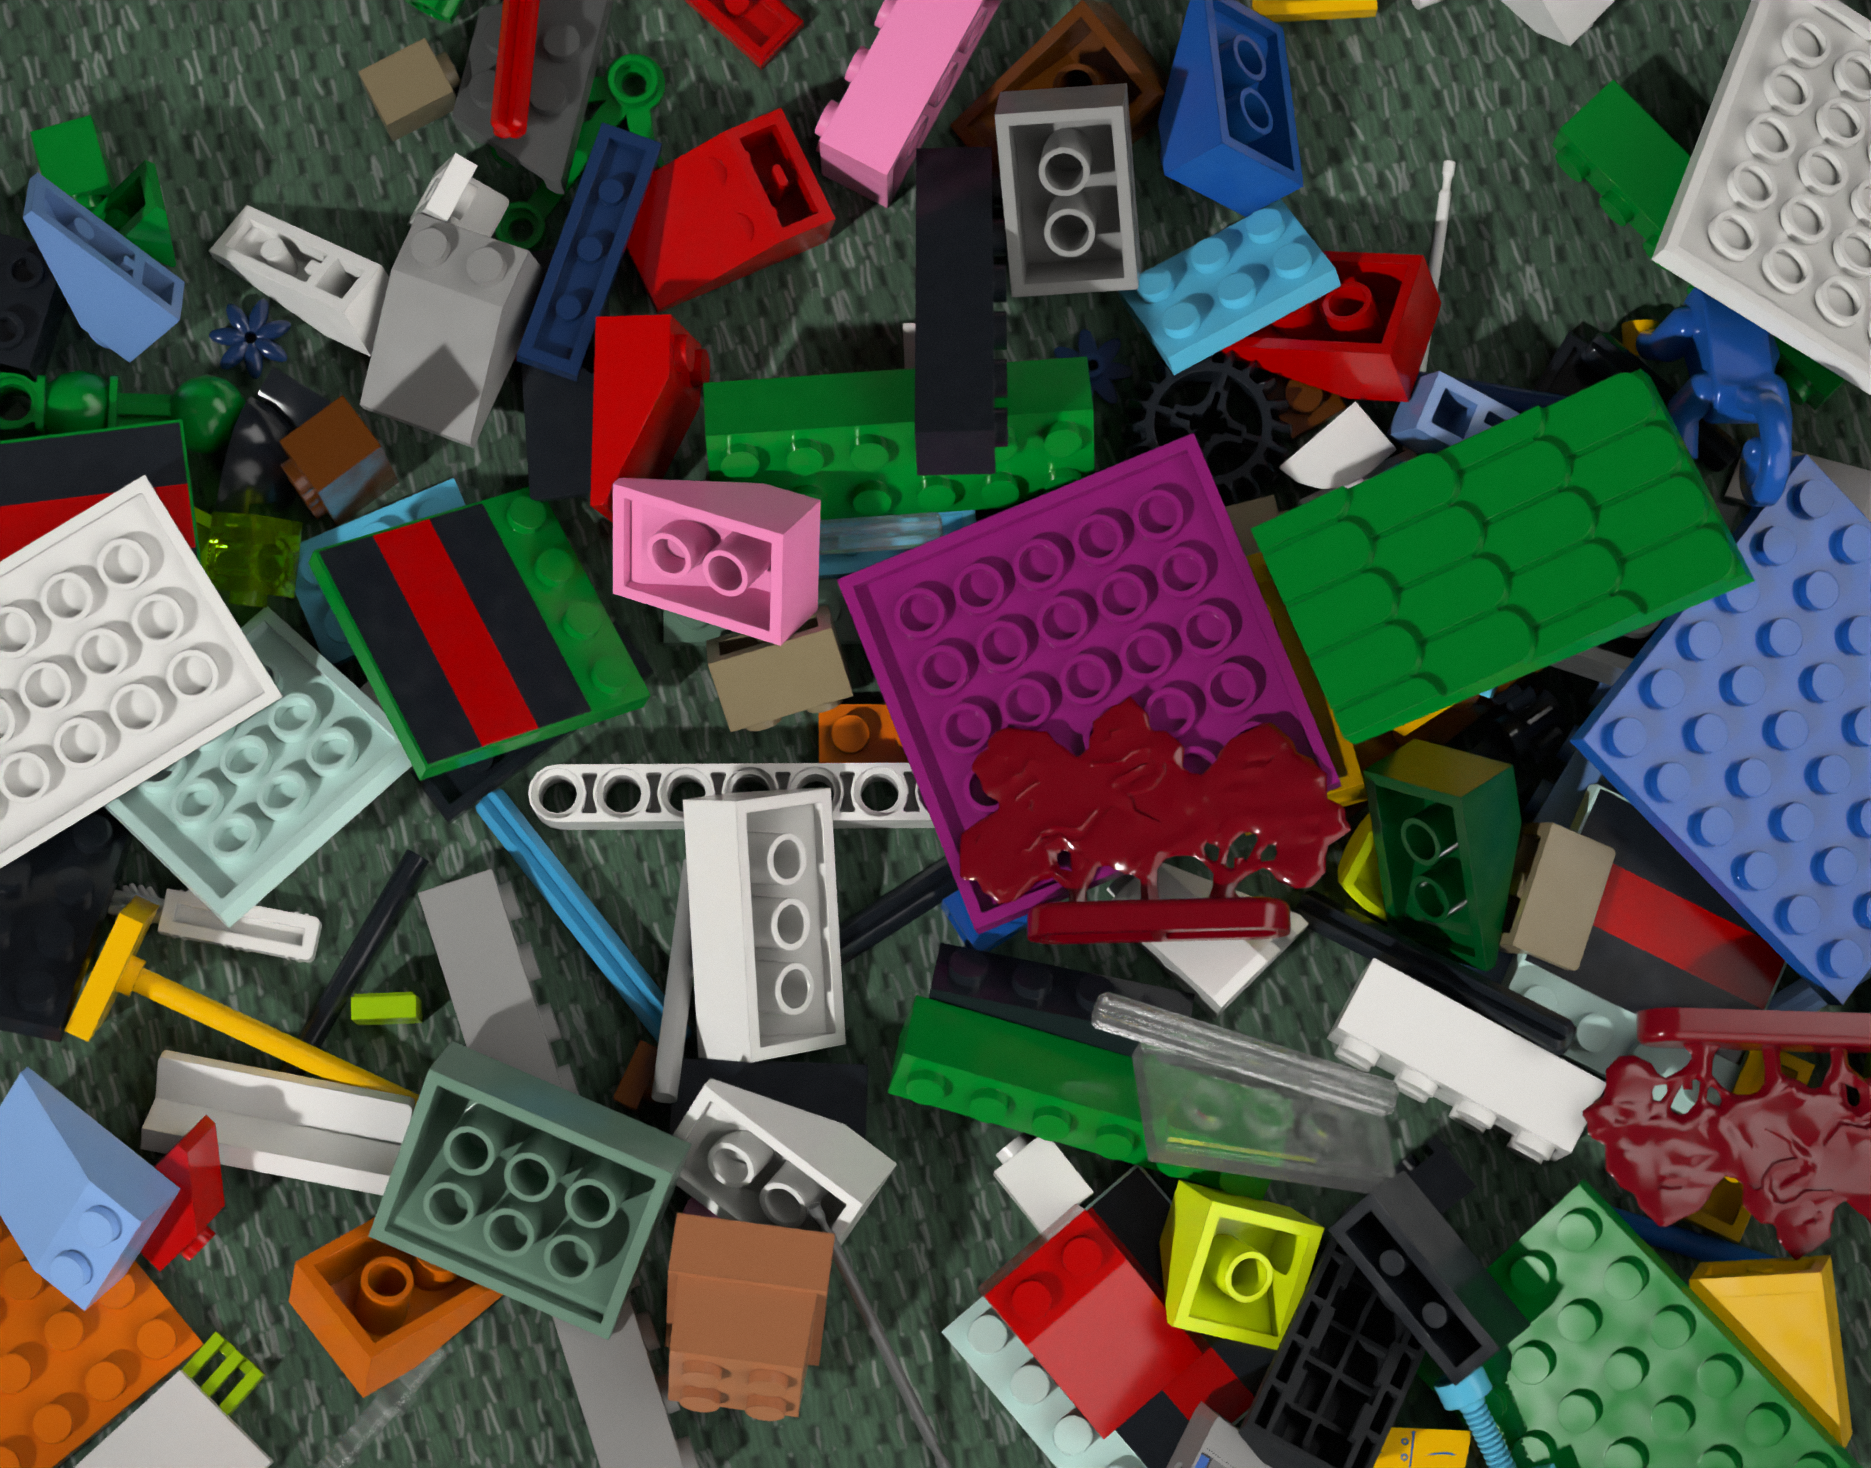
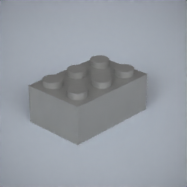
M1127 83L1000 92L995 111V124L1012 297L1138 289L1142 263Z

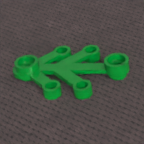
M642 54L623 55L609 65L604 76L594 77L588 104H603L590 121L583 122L565 194L554 193L546 187L543 180L527 202L509 203L495 230L499 241L530 252L538 251L542 247L547 235L545 222L583 174L602 122L618 128L627 117L629 132L655 141L651 111L660 104L664 97L665 78L660 66L653 59ZM630 77H640L646 82V88L639 95H628L622 89L624 82ZM490 146L492 156L499 165L507 168L514 167L499 157L496 150ZM659 156L657 166L661 168L665 164L662 157ZM519 222L530 224L533 227L532 236L524 242L513 240L510 237V230L515 224Z

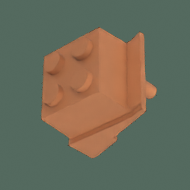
M677 1213L668 1268L667 1317L664 1346L670 1347L668 1400L678 1401L684 1408L696 1412H714L719 1407L745 1410L746 1414L750 1417L763 1421H778L783 1419L784 1416L798 1417L808 1365L819 1366L835 1234Z

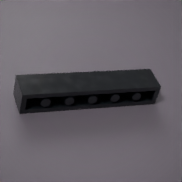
M992 147L916 148L915 446L917 476L996 474L995 447H1008V409L995 408V398H1008L1007 359H995V350H1007L1006 311H994V303L1007 302L1006 264H994V256H1006V230L1004 218H993V210L1004 209L1000 172H993Z

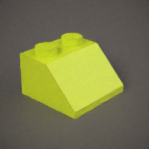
M1179 1180L1159 1241L1167 1323L1176 1328L1277 1350L1305 1291L1324 1227L1289 1206L1232 1195L1226 1191Z

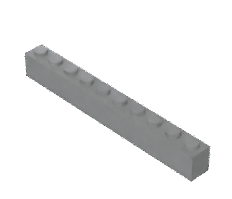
M492 869L419 892L418 896L466 1047L580 1096L570 1064L558 1067L551 1042L562 1038L550 1002L538 1006L531 981L542 978L531 942L519 945L511 922L522 918L521 909L511 881L499 884L496 874ZM638 1275L632 1288L641 1285ZM630 1293L609 1340L552 1316L600 1468H700L689 1435L677 1439L670 1414L680 1411L681 1408L678 1401L668 1400L669 1373L657 1376L649 1351L661 1348L649 1310L637 1314Z

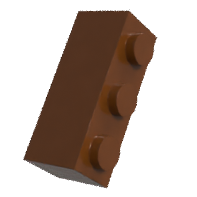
M343 395L279 441L289 457L280 466L288 476L287 478L294 486L297 494L317 520L328 513L335 524L340 526L399 483L382 446Z

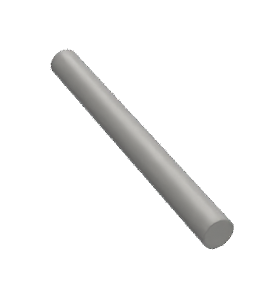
M686 859L683 860L651 1094L653 1100L661 1103H674L678 1098L694 977Z

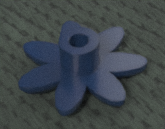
M261 299L256 303L249 315V319L242 309L235 304L229 303L226 313L233 328H219L209 333L212 341L221 345L231 346L224 353L220 361V367L224 370L231 369L245 358L247 371L250 377L256 380L262 374V355L277 362H285L288 359L285 350L272 340L286 334L291 328V323L286 320H275L266 323L269 315V304L265 299ZM249 337H257L254 343H247Z
M1083 329L1079 335V352L1061 346L1055 348L1054 354L1056 358L1087 356L1088 365H1094L1097 368L1095 371H1089L1092 396L1095 389L1101 399L1108 404L1114 405L1117 403L1118 396L1110 380H1123L1133 375L1131 367L1122 363L1111 362L1121 347L1120 339L1113 338L1105 342L1097 350L1095 339L1091 332Z

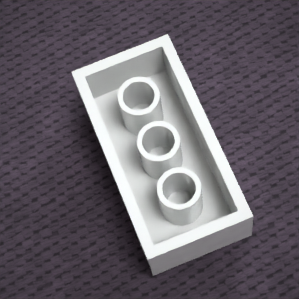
M1373 958L1362 971L1327 1037L1328 1040L1339 1045L1334 1055L1342 1061L1364 1072H1369L1371 1066L1375 1065L1396 1076L1391 1085L1401 1093L1422 1103H1426L1429 1097H1435L1453 1107L1449 1114L1452 1120L1479 1134H1483L1486 1128L1495 1129L1510 1138L1506 1146L1508 1150L1537 1165H1541L1543 1160L1555 1162L1572 1152L1587 1124L1582 1111L1598 1101L1606 1087V1082L1376 958Z

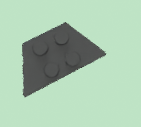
M540 0L527 132L519 139L510 137L505 139L498 138L494 135L493 127L490 123L503 3L480 9L452 114L456 129L478 143L492 146L499 157L517 168L521 164L544 179L546 187L554 193L565 194L614 0Z

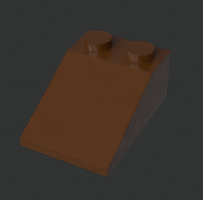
M1080 0L950 126L967 147H992L993 172H1000L995 124V111L1000 92L1127 83L1131 141L1134 144L1158 123L1169 76L1110 3Z

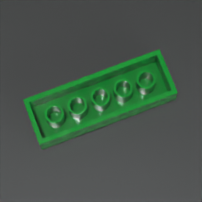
M1087 356L1007 362L1008 398H995V408L1008 409V447H995L996 474L917 476L915 368L703 383L705 437L710 481L765 483L821 500L820 521L1014 507L1095 474L1094 410Z

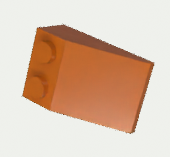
M375 1217L295 1262L288 1301L363 1398L416 1368L503 1296L501 1293L369 1237Z

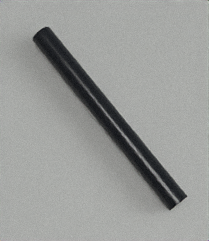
M409 849L405 851L298 1034L297 1039L319 1049L321 1048L429 863L428 860ZM285 1061L282 1062L277 1070L278 1072L304 1076L307 1072Z

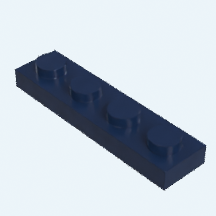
M602 122L517 352L518 362L575 382L578 381L595 335L596 317L602 316L661 154L662 143Z

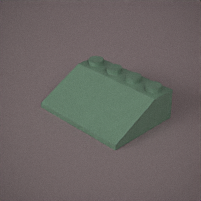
M451 1041L428 1070L369 1237L609 1340L672 1197L692 1144Z

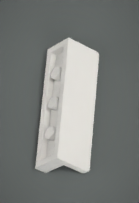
M164 1050L158 1060L155 1100L142 1126L140 1149L166 1154L207 1115L216 1123L220 1164L383 1196L414 1112L415 1100L409 1096Z

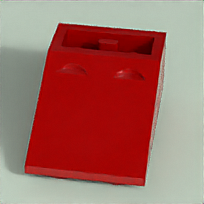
M779 108L718 134L654 171L626 250L656 312L660 313L826 243L836 218L782 108Z

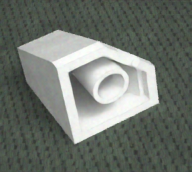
M1162 863L1158 868L1159 899L1207 898L1210 895L1213 881L1166 863ZM1125 874L1116 878L1107 888V891L1114 897L1112 900H1140V880L1132 874ZM1235 890L1239 897H1252ZM1290 911L1291 933L1284 937L1255 940L1137 943L1185 992L1195 994L1194 1001L1215 1020L1306 929L1309 923L1300 914Z

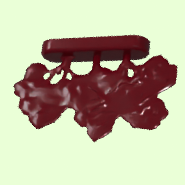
M1129 696L1123 702L1112 706L1093 721V733L1089 739L1088 749L1080 756H1075L1064 746L1056 743L1048 731L1004 728L996 731L988 740V748L978 754L972 763V771L977 774L987 796L999 802V808L961 834L960 877L965 880H977L983 893L990 895L999 905L1016 901L1029 891L1036 882L1051 878L1068 890L1069 902L1041 903L1034 905L1028 911L1027 939L1036 943L1098 944L1273 939L1284 937L1291 933L1290 907L1288 903L1274 897H1239L1235 892L1236 886L1248 875L1261 868H1265L1273 874L1278 882L1295 889L1312 887L1326 872L1325 858L1328 845L1351 831V827L1345 819V808L1341 804L1327 798V773L1320 769L1312 758L1298 753L1293 740L1272 722L1262 723L1230 739L1218 753L1217 760L1203 774L1191 773L1183 767L1185 751L1183 745L1166 730L1154 731L1150 727L1149 715ZM1251 832L1255 834L1258 840L1246 862L1244 857H1234V867L1229 868L1226 866L1229 848L1233 842L1243 833ZM1206 843L1220 848L1217 861H1212L1208 858L1204 851ZM1269 844L1275 845L1277 850L1275 859L1261 861V853ZM1062 850L1070 852L1072 871L1061 869L1058 864V854ZM1174 856H1192L1197 858L1213 873L1210 895L1207 898L1159 899L1158 868L1165 859ZM1110 866L1126 875L1132 874L1140 880V900L1087 901L1086 891L1098 867Z
M1683 1007L1645 1009L1636 1013L1637 1039L1641 1044L1654 1048L1686 1049L1691 1055V1060L1680 1071L1664 1078L1656 1072L1651 1063L1635 1055L1618 1056L1606 1069L1604 1097L1584 1109L1582 1113L1587 1121L1588 1134L1605 1145L1606 1171L1614 1177L1621 1188L1635 1195L1638 1206L1657 1225L1667 1227L1698 1212L1710 1198L1711 1191L1724 1177L1735 1178L1743 1184L1742 1204L1745 1209L1761 1224H1772L1777 1229L1778 1241L1795 1261L1806 1253L1813 1252L1831 1237L1834 1210L1842 1202H1847L1858 1213L1865 1216L1871 1224V1077L1863 1079L1848 1065V1053L1871 1052V1013ZM1718 1050L1763 1051L1765 1083L1758 1092L1752 1094H1734L1729 1092L1712 1075L1715 1053ZM1780 1051L1830 1053L1832 1064L1822 1086L1810 1088L1801 1081L1784 1075L1781 1072ZM1692 1080H1698L1700 1082L1699 1094L1694 1106L1686 1114L1678 1115L1672 1112L1671 1105L1681 1086H1683L1684 1090H1693ZM1667 1084V1093L1660 1102L1654 1100L1652 1094L1654 1086ZM1846 1085L1857 1088L1860 1094V1103L1856 1107L1848 1104ZM1709 1087H1713L1718 1091L1722 1099L1720 1106L1707 1100Z

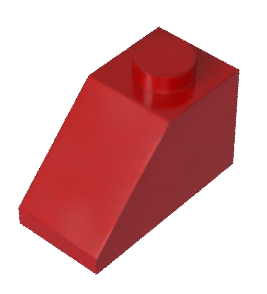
M207 1115L153 1166L181 1188L140 1251L160 1272L179 1253L189 1262L214 1237L216 1233L208 1224L225 1206L216 1123Z

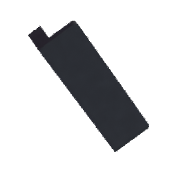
M555 249L530 252L547 273ZM609 296L602 316H610ZM595 335L577 382L521 363L530 497L534 501L548 502L584 497L590 501Z

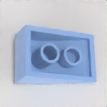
M26 1067L20 1072L0 1105V1216L33 1270L85 1311L126 1275L181 1188L33 1070Z

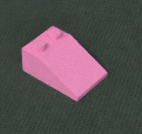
M619 478L613 483V594L781 646L818 611L821 500L765 483Z

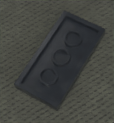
M94 811L0 868L1 1031L61 1043L65 1033L64 1030L69 1022L134 835L112 814Z

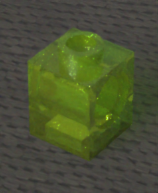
M212 512L206 573L217 590L230 592L228 604L267 608L268 596L294 598L303 522L254 514Z

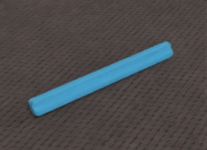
M498 788L488 793L475 806L479 816L657 1043H659L665 998L663 992L505 791ZM687 1024L685 1042H686V1041L689 1039V1037L692 1035L691 1028L689 1027L688 1024Z

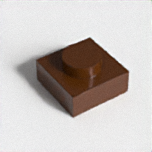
M1281 375L1274 377L1278 382L1277 387L1271 394L1265 397L1267 401L1278 398L1288 401V411L1278 415L1276 420L1292 424V435L1288 438L1290 443L1340 415L1346 409L1339 395Z
M640 1040L612 1098L616 1104L639 1115L645 1102L654 1106L658 1104L657 1101L651 1098L657 1047Z

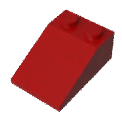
M1322 251L1336 268L1341 283L1340 287L1216 353L1224 356V354L1233 350L1237 361L1247 364L1256 360L1260 369L1348 399L1409 402L1442 303L1424 255Z
M671 314L596 317L590 506L612 523L613 483L619 478L663 479L700 407V387H703V383H708L710 379V361L707 350L701 349L702 345Z
M1078 1204L1072 1206L977 1288L1103 1439L1107 1438L1203 1355L1183 1329L1173 1327L1167 1323L1166 1307L1089 1213Z

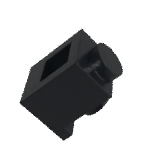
M1435 1135L1421 1146V1149L1428 1156L1423 1162H1420L1412 1153L1382 1177L1387 1182L1405 1170L1437 1211L1442 1214L1477 1186L1440 1138Z

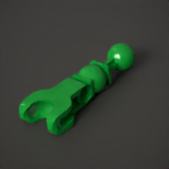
M78 370L61 374L49 383L46 375H38L37 382H33L24 375L0 372V406L4 400L11 396L19 395L32 401L30 411L20 420L9 421L0 417V441L182 419L186 448L202 454L222 452L228 448L233 429L246 400L239 389L229 381L208 374L188 379L177 388L173 395L123 393L119 375H110V383H108L97 374Z

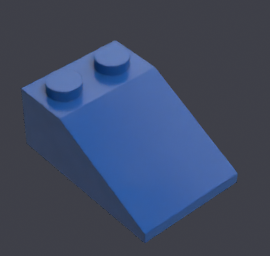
M1190 0L1158 119L1161 143L1160 161L1164 169V175L1244 217L1304 186L1284 30L1282 26L1236 0Z

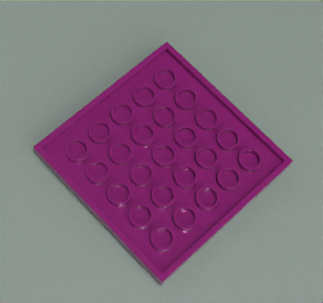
M1194 433L837 579L977 934L1027 915L1030 908L1034 905L1059 902L1069 898V891L1055 879L1051 878L1036 882L1029 891L1016 901L999 905L990 895L983 893L977 880H965L960 877L961 834L999 808V802L987 796L977 774L972 771V763L978 754L988 748V740L998 730L1016 728L1048 731L1056 743L1064 746L1075 756H1080L1088 749L1089 739L1093 733V721L1112 706L1120 704L1131 696L1149 715L1150 727L1154 731L1166 730L1185 748L1183 767L1191 773L1203 774L1217 760L1218 753L1230 739L1262 723L1272 722L1293 740L1298 753L1312 758L1317 766L1327 773V792L1341 787L1339 777ZM1062 850L1058 854V864L1061 869L1072 871L1070 852ZM1110 866L1098 867L1087 890L1125 874Z

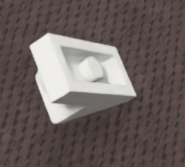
M455 153L436 170L407 225L412 226L417 213H421L491 238L509 206V200L506 196L474 179L472 176L478 165Z

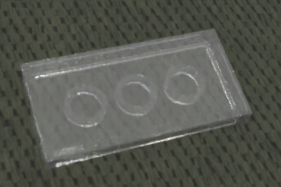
M1140 1041L1132 1053L1148 1161L1368 1194L1396 1176L1376 1078Z

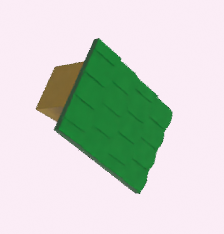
M1642 369L1632 373L1616 374L1545 408L1538 405L1435 454H1421L1348 489L1341 486L1250 529L1260 552L1264 556L1263 559L1280 597L1287 607L1286 610L1306 655L1310 659V664L1327 702L1334 712L1333 715L1344 739L1354 745L1392 729L1402 736H1406L1458 702L1755 581L1651 377Z

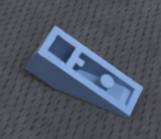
M37 172L29 179L23 219L80 327L87 331L98 345L111 349L129 363L132 362L180 321L185 282Z
M1437 371L1416 379L1409 402H1400L1386 437L1420 455L1426 453L1435 454L1520 413L1453 377Z

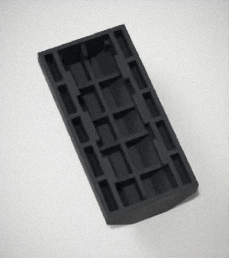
M1348 1204V1206L1341 1212L1339 1219H1341L1354 1206ZM1332 1234L1238 1432L1262 1463L1272 1468H1373L1426 1352L1425 1348Z

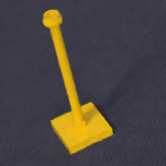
M135 895L119 913L64 1030L89 1042L98 1028L105 1022L118 993L129 997L133 991L326 1081L409 1096L415 1100V1106L419 1098V1094L144 968L146 961L137 957L136 954L159 905L138 895Z

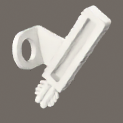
M130 883L129 887L124 885L122 887L123 891L115 890L107 911L109 914L118 917L119 913L133 897L138 895L159 905L152 923L159 924L157 931L162 935L171 936L174 939L180 938L184 941L193 940L224 946L226 949L229 947L236 951L240 949L247 953L255 952L286 958L288 961L292 959L299 963L314 961L322 928L319 919L307 913L303 915L299 912L293 913L257 905L229 928L191 890L185 892L181 889L178 891L167 888L165 899L157 896L151 886L145 889L143 885H139L137 889L134 883Z

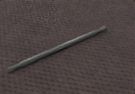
M817 1202L810 1205L808 1210L813 1220L818 1223L821 1231L835 1234L825 1220V1213L820 1203ZM835 1235L832 1258L926 1446L931 1449L937 1468H952L947 1457L943 1455L938 1445V1439Z

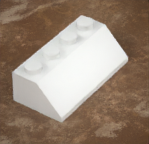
M831 788L735 792L683 799L698 1058L752 1063L846 1044Z

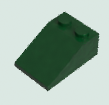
M1413 739L1363 770L1388 928L1457 963L1487 972L1496 966L1521 828L1513 765L1423 740Z

